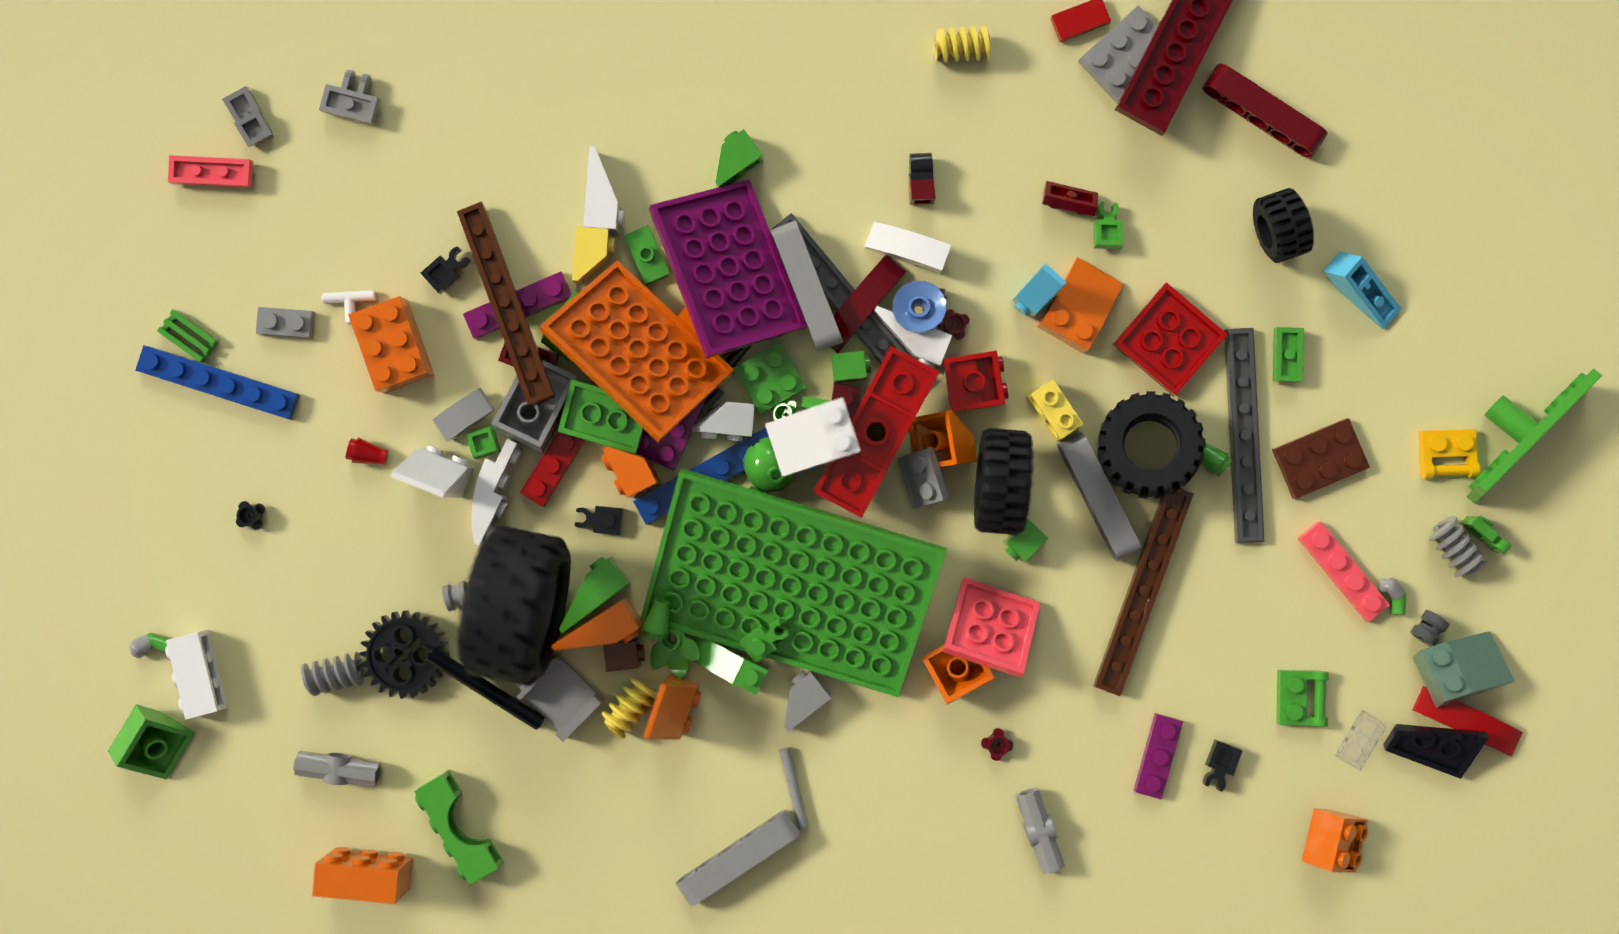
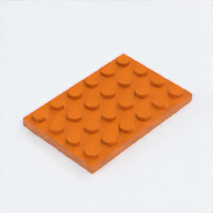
M618 260L540 325V331L658 443L731 376L734 371L719 355L706 359L697 334Z

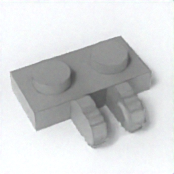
M346 70L341 88L328 84L325 85L319 108L321 112L374 126L381 100L378 97L367 95L370 90L371 75L363 74L361 76L357 92L351 91L356 78L355 71Z

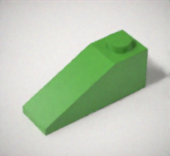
M601 557L589 566L592 571L586 574L559 628L562 633L569 630L631 583L612 557L606 560Z
M697 636L694 637L693 640L699 646L701 658L693 662L755 695L758 694L768 673V666L760 662L755 663L752 658L720 643Z

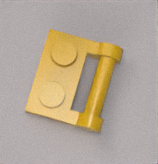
M1476 429L1418 431L1420 475L1422 479L1450 475H1467V477L1471 478L1480 475ZM1465 456V464H1432V457Z

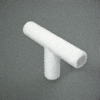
M375 290L322 294V302L324 304L344 303L345 323L351 324L348 314L356 312L355 302L377 300V292Z

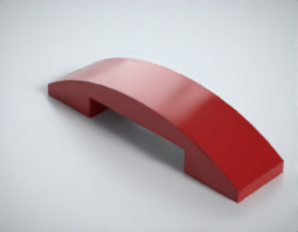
M1425 686L1422 687L1412 709L1452 729L1486 732L1489 739L1485 745L1511 757L1523 733L1459 701L1436 708Z

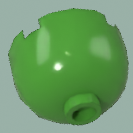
M764 437L753 447L751 445L747 449L743 458V469L748 480L758 490L767 493L779 492L787 488L794 481L797 472L785 476L781 475L770 438Z

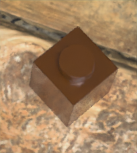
M632 639L626 644L623 641H619L615 644L603 645L606 672L637 669L642 666L641 661H645L644 645H639V639Z

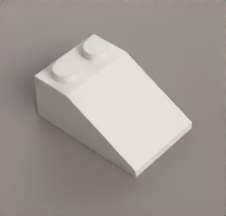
M843 397L765 424L782 476L861 451Z
M428 445L427 449L417 448L392 472L391 477L442 498H462L474 468L467 466L468 460L455 455L452 456V459L442 456L443 450Z

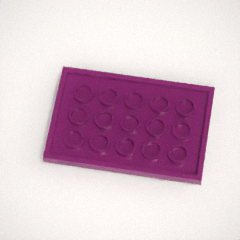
M750 179L650 205L651 217L706 359L804 330L807 327Z

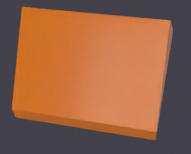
M944 645L921 656L947 705L995 680L989 667L944 653Z

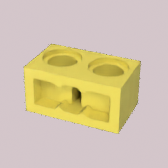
M1054 379L1026 396L1055 440L1064 438L1083 425V422Z

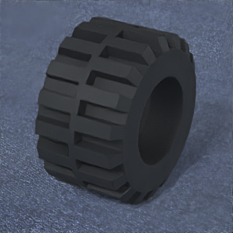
M1286 188L1255 200L1253 204L1255 232L1262 249L1274 263H1280L1311 252L1314 244L1312 220L1304 201L1294 189Z

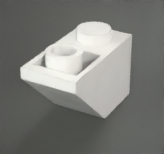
M720 402L692 427V432L701 433V438L717 439V435H727V441L742 442L743 437H752L754 404Z

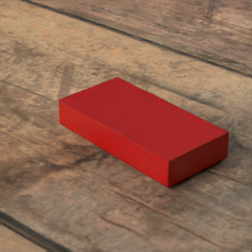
M1090 0L1056 13L1050 18L1060 43L1108 25L1111 22L1103 0Z

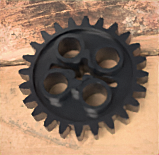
M409 610L403 611L401 617L395 611L391 613V619L387 615L382 616V624L373 622L372 626L375 631L369 630L365 632L370 640L361 641L360 643L367 647L366 651L359 653L360 656L366 657L367 660L361 663L360 667L369 668L364 677L372 675L374 679L370 685L373 686L380 683V693L389 689V697L395 696L399 691L400 699L406 698L408 692L414 698L418 695V690L424 694L428 692L427 685L430 687L437 685L433 677L440 679L444 676L438 668L422 661L418 655L420 648L429 651L432 647H435L443 652L442 648L449 644L448 642H440V638L445 633L440 632L436 634L435 629L438 623L429 626V616L419 620L420 612H414L410 618ZM402 628L407 629L410 633V640L408 642H404L400 638ZM421 637L422 641L406 654L407 658L399 661L388 672L387 667L403 654L402 650L410 648ZM382 647H386L390 651L391 656L388 661L381 657ZM401 666L409 671V678L407 680H403L399 676Z

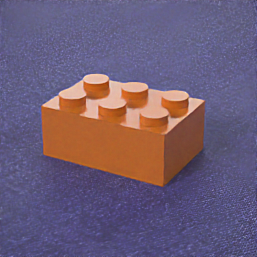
M398 296L348 314L375 391L387 393L434 376L408 300Z
M336 847L315 863L312 896L396 904L410 890L413 857H405V854L401 852H390L388 855H380L376 850H362L359 853L351 852V849L348 847Z

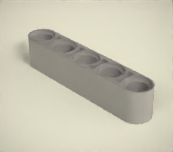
M796 220L772 229V236L817 351L820 352L843 343Z
M1081 432L1057 444L1060 455L1115 561L1118 562L1142 549L1140 542L1086 436Z
M783 810L685 874L675 884L690 907L695 906L793 841L801 832L788 812Z

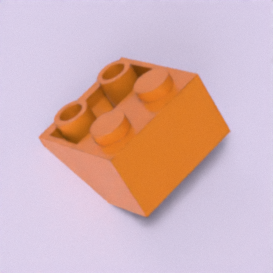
M608 446L602 448L605 455L601 458L607 470L614 471L617 477L614 484L621 496L624 494L627 498H635L662 484L649 459Z
M1314 808L1302 862L1329 872H1356L1362 861V854L1360 853L1362 843L1368 835V819L1333 810Z

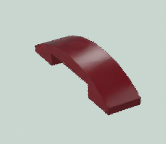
M887 255L880 260L835 313L834 319L843 343L830 348L837 354L906 273L904 269Z

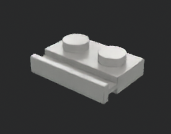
M933 447L897 458L914 509L950 498Z

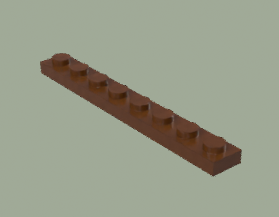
M481 201L457 211L528 406L533 407L555 398L556 396L485 205Z
M1179 489L1177 492L1171 495L1166 494L1160 499L1095 678L1094 687L1121 696L1194 493Z

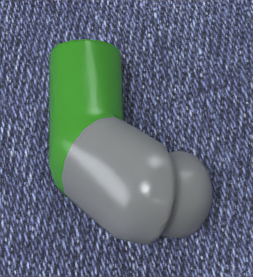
M1383 578L1380 580L1379 590L1382 593H1389L1392 597L1391 614L1405 615L1406 591L1397 579Z
M148 633L132 641L130 645L131 654L133 657L141 658L152 648L165 652L166 640L169 639L154 633Z

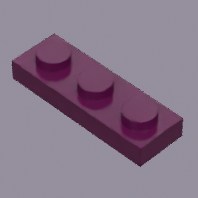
M1158 713L1154 714L1133 791L1162 800L1183 721Z

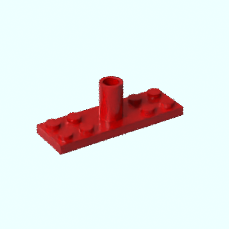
M890 346L851 420L861 451L829 461L813 492L862 518L940 371ZM872 425H883L885 427L886 433L882 435L881 441H872V436L868 434V430Z

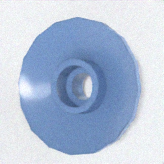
M913 281L905 284L897 291L893 299V315L896 322L905 330L913 333H926L935 329L942 322L946 314V300L942 291L934 284L926 281ZM917 306H921L924 312L918 314L914 309Z

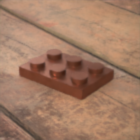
M1349 418L1272 449L1293 499L1370 468Z

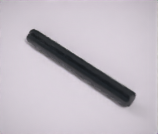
M432 647L426 654L425 661L533 729L538 730L543 724L544 717L540 713L486 679L468 675L463 669L462 664L437 648Z

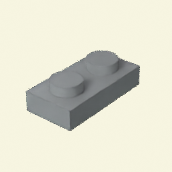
M258 307L256 334L313 339L315 312Z

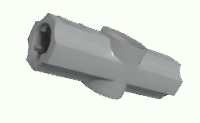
M299 751L294 761L293 770L294 775L323 779V782L327 784L346 785L350 783L376 787L381 777L382 768L380 762L353 759L349 754H320Z
M1029 788L1023 790L1016 795L1025 821L1023 825L1031 847H1034L1043 874L1060 871V869L1065 867L1064 860L1056 842V830L1051 817L1047 815L1039 789Z

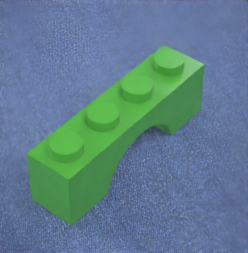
M449 770L414 791L417 805L421 810L427 812L432 830L436 834H440L444 841V850L448 856H453L458 864L457 871L463 880H467L469 885L500 867L503 860L490 839H472L463 834L457 827L454 819V807L462 791Z

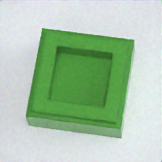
M492 426L466 433L473 459L501 452Z

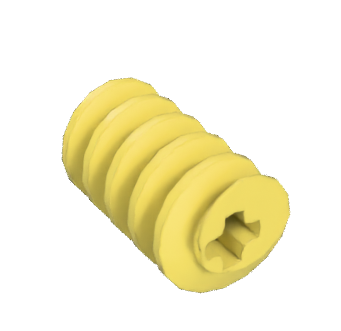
M970 26L968 34L964 27H959L957 35L953 27L948 28L946 35L943 28H938L934 41L936 63L939 55H942L944 61L948 62L950 54H953L955 62L959 61L961 54H964L966 61H969L971 53L975 54L977 61H980L982 53H985L987 60H990L991 40L986 26H981L978 33L975 26Z
M631 678L630 682L633 688L623 687L626 697L617 694L615 697L619 705L610 702L609 707L612 713L610 714L606 711L601 713L605 718V725L622 739L626 737L624 730L628 732L632 730L631 722H639L638 714L645 715L647 712L644 705L651 707L654 704L652 697H657L658 693L642 680L638 681Z

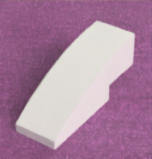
M874 222L865 248L940 274L951 245L908 230Z

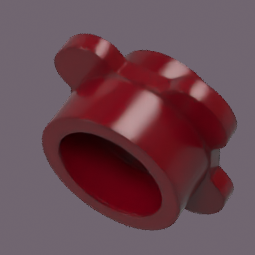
M951 309L947 310L944 316V323L940 326L939 330L954 336L957 340L964 338V329L970 321L969 316L955 313ZM953 322L957 323L956 327L952 326Z
M995 728L993 734L988 738L982 739L981 746L990 752L993 760L998 761L1003 755L1013 749V742L1007 740L1002 729ZM996 742L1000 743L998 747L995 746Z

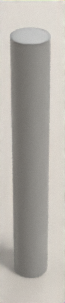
M782 748L779 752L798 829H804L809 827L790 748Z

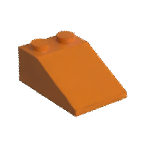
M1077 257L1064 279L1066 283L1055 294L1037 327L1079 352L1084 353L1090 349L1101 330L1123 283Z
M626 597L560 639L551 647L553 650L615 644L620 640H623L626 644L642 633L639 628L643 626L644 622L640 619L641 617L629 598Z
M669 674L660 685L643 737L647 739H680L683 732L688 734L693 718L689 717L691 708H697L702 692L697 691L699 684L683 678L679 679Z

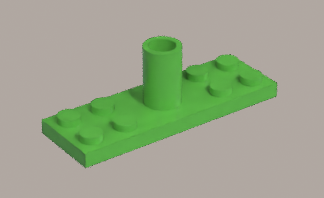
M1594 368L1587 375L1581 372L1544 410L1548 415L1540 423L1504 395L1500 397L1484 416L1519 444L1510 453L1504 450L1487 467L1490 471L1485 469L1468 486L1472 491L1468 494L1467 498L1475 504L1603 375Z

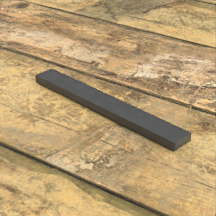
M790 213L772 229L796 220L826 299L838 311L855 289L793 214ZM874 312L869 315L855 332L880 364L890 346L909 355Z
M1254 328L1225 329L1224 331L1228 334L1225 337L1235 543L1265 542Z

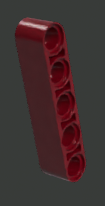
M1217 64L1202 87L1203 91L1211 98L1303 157L1313 158L1328 135L1322 126L1225 64Z

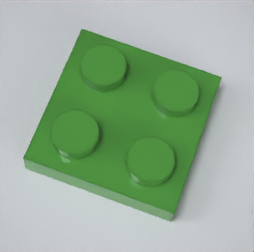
M780 342L733 368L760 415L806 389Z

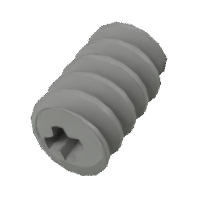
M1452 516L1439 522L1432 528L1434 533L1429 540L1435 541L1439 539L1440 542L1435 549H1446V552L1441 557L1442 559L1450 557L1453 559L1447 566L1449 568L1458 566L1459 569L1454 573V576L1459 577L1469 575L1481 569L1488 561L1482 560L1483 553L1475 551L1477 549L1476 543L1469 542L1471 536L1468 533H1463L1464 526L1461 524L1456 525L1458 518Z
M356 651L354 660H352L349 653L344 654V662H341L339 656H334L333 665L326 658L323 659V667H320L318 661H313L312 670H310L307 663L302 664L301 674L305 688L311 695L317 696L321 692L325 694L331 690H341L342 687L350 688L352 685H362L365 669L360 667V664L363 663L361 656Z

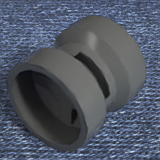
M1425 610L1421 616V622L1414 625L1410 633L1421 642L1432 647L1439 641L1438 636L1440 633L1445 632L1450 624L1434 612Z

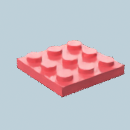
M963 577L943 652L1021 678L1025 671L1040 602Z

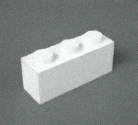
M200 631L166 640L165 652L172 664V681L175 687L178 688L180 696L179 709L184 714L185 720L228 708L209 631Z

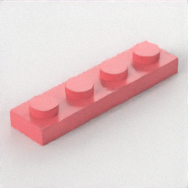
M1316 522L1297 538L1366 622H1370L1390 605L1322 522Z

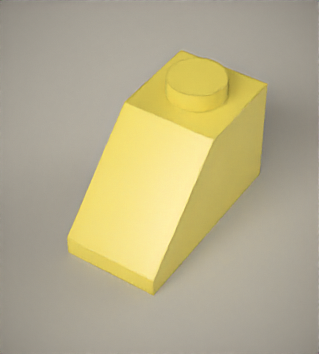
M576 226L572 281L574 283L583 284L610 260L611 253H615L616 238L612 237L609 229Z

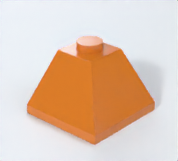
M952 410L915 417L909 429L913 453L933 447L939 467L977 461L973 434Z

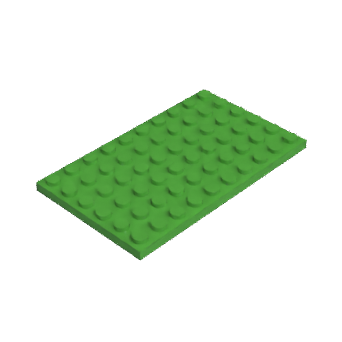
M681 468L640 619L646 620L655 598L664 599L670 602V629L745 651L739 643L742 637L761 624L768 630L775 620L781 618V625L776 627V630L784 632L789 628L790 635L783 640H775L778 648L767 655L766 658L899 697L947 548Z

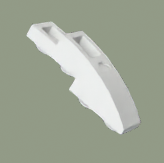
M511 439L506 440L496 461L485 458L476 482L471 517L474 544L481 546L484 539L495 529L494 525L498 517L502 518L508 508L506 503L508 497L499 493L500 489L504 490L510 480L508 472L512 464L516 465L522 455V451L519 450L521 444Z

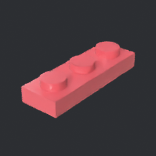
M169 155L168 182L171 184L252 188L253 161L250 159Z

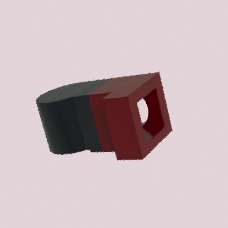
M910 153L908 174L910 205L934 204L936 195L932 153Z

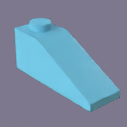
M1340 251L1323 270L1335 288L1380 328L1385 329L1401 310V307L1362 256Z
M1045 263L1013 298V301L1016 303L1014 307L1024 316L1029 314L1033 317L1063 287L1066 281Z

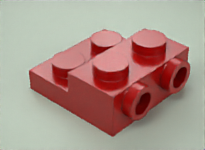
M997 350L942 360L950 410L959 412L1005 404V399L1009 397L1006 383H1002L1001 372H1004V363L1002 356L998 357Z

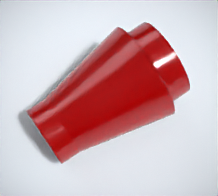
M359 437L357 439L351 438L345 458L352 460V463L385 465L388 450Z

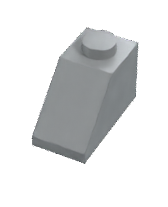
M803 670L791 679L793 684L789 690L785 729L788 732L831 699L830 693L813 671L805 673Z

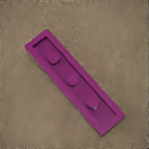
M562 272L517 290L526 317L566 301L572 295ZM490 302L463 313L474 339L500 329Z

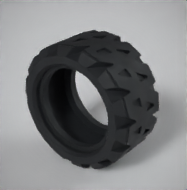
M501 526L495 528L484 539L469 574L458 627V656L463 669L468 675L530 686L534 685L545 674L554 653L551 645L556 643L559 637V628L563 621L570 582L571 555L566 542L562 538Z

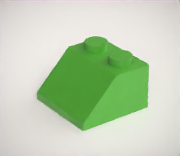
M136 704L108 749V752L117 767L167 780L193 737L194 732L161 711Z

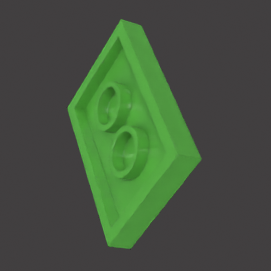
M571 379L558 432L637 454L644 429L599 386Z

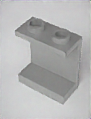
M560 655L551 659L545 674L534 685H520L519 688L522 691L516 696L519 700L525 698L558 730L555 735L562 742L605 700Z

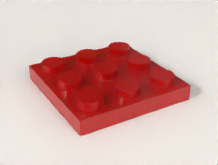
M1166 282L1112 345L1172 396H1176L1228 334Z

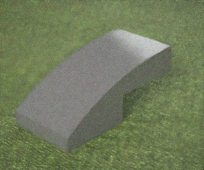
M245 86L222 99L234 118V124L248 147L273 135L249 87Z
M478 388L432 420L448 442L454 440L470 426L478 424L495 409L482 389Z

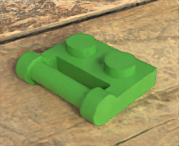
M1277 670L1276 723L1279 725L1328 726V718L1325 717L1326 680H1329V672ZM1308 680H1314V716H1307Z

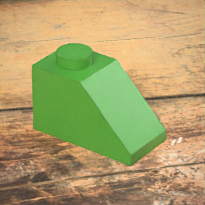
M744 129L739 133L734 131L724 139L725 143L721 146L716 176L717 188L734 183L763 162V155Z

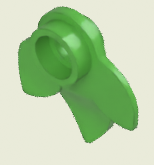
M670 628L664 640L656 643L650 652V662L653 670L668 665L669 669L679 679H682L687 674L690 661H697L701 658L699 646L694 640L687 638L684 632ZM672 634L676 635L677 637L676 643H673L671 641Z

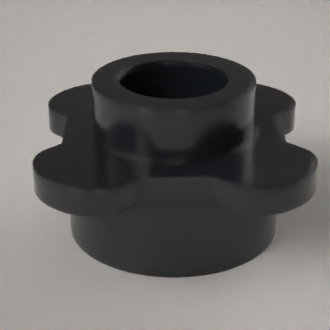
M247 501L241 502L238 506L236 524L239 527L250 526L254 530L262 528L263 522L261 520L262 514L266 510L265 506L260 503L252 505ZM249 513L253 514L252 518H249Z

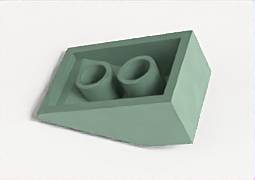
M1490 631L1423 649L1413 657L1436 708L1515 682Z

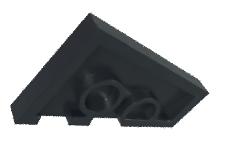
M1396 724L1383 743L1385 751L1461 779L1489 738L1486 732Z

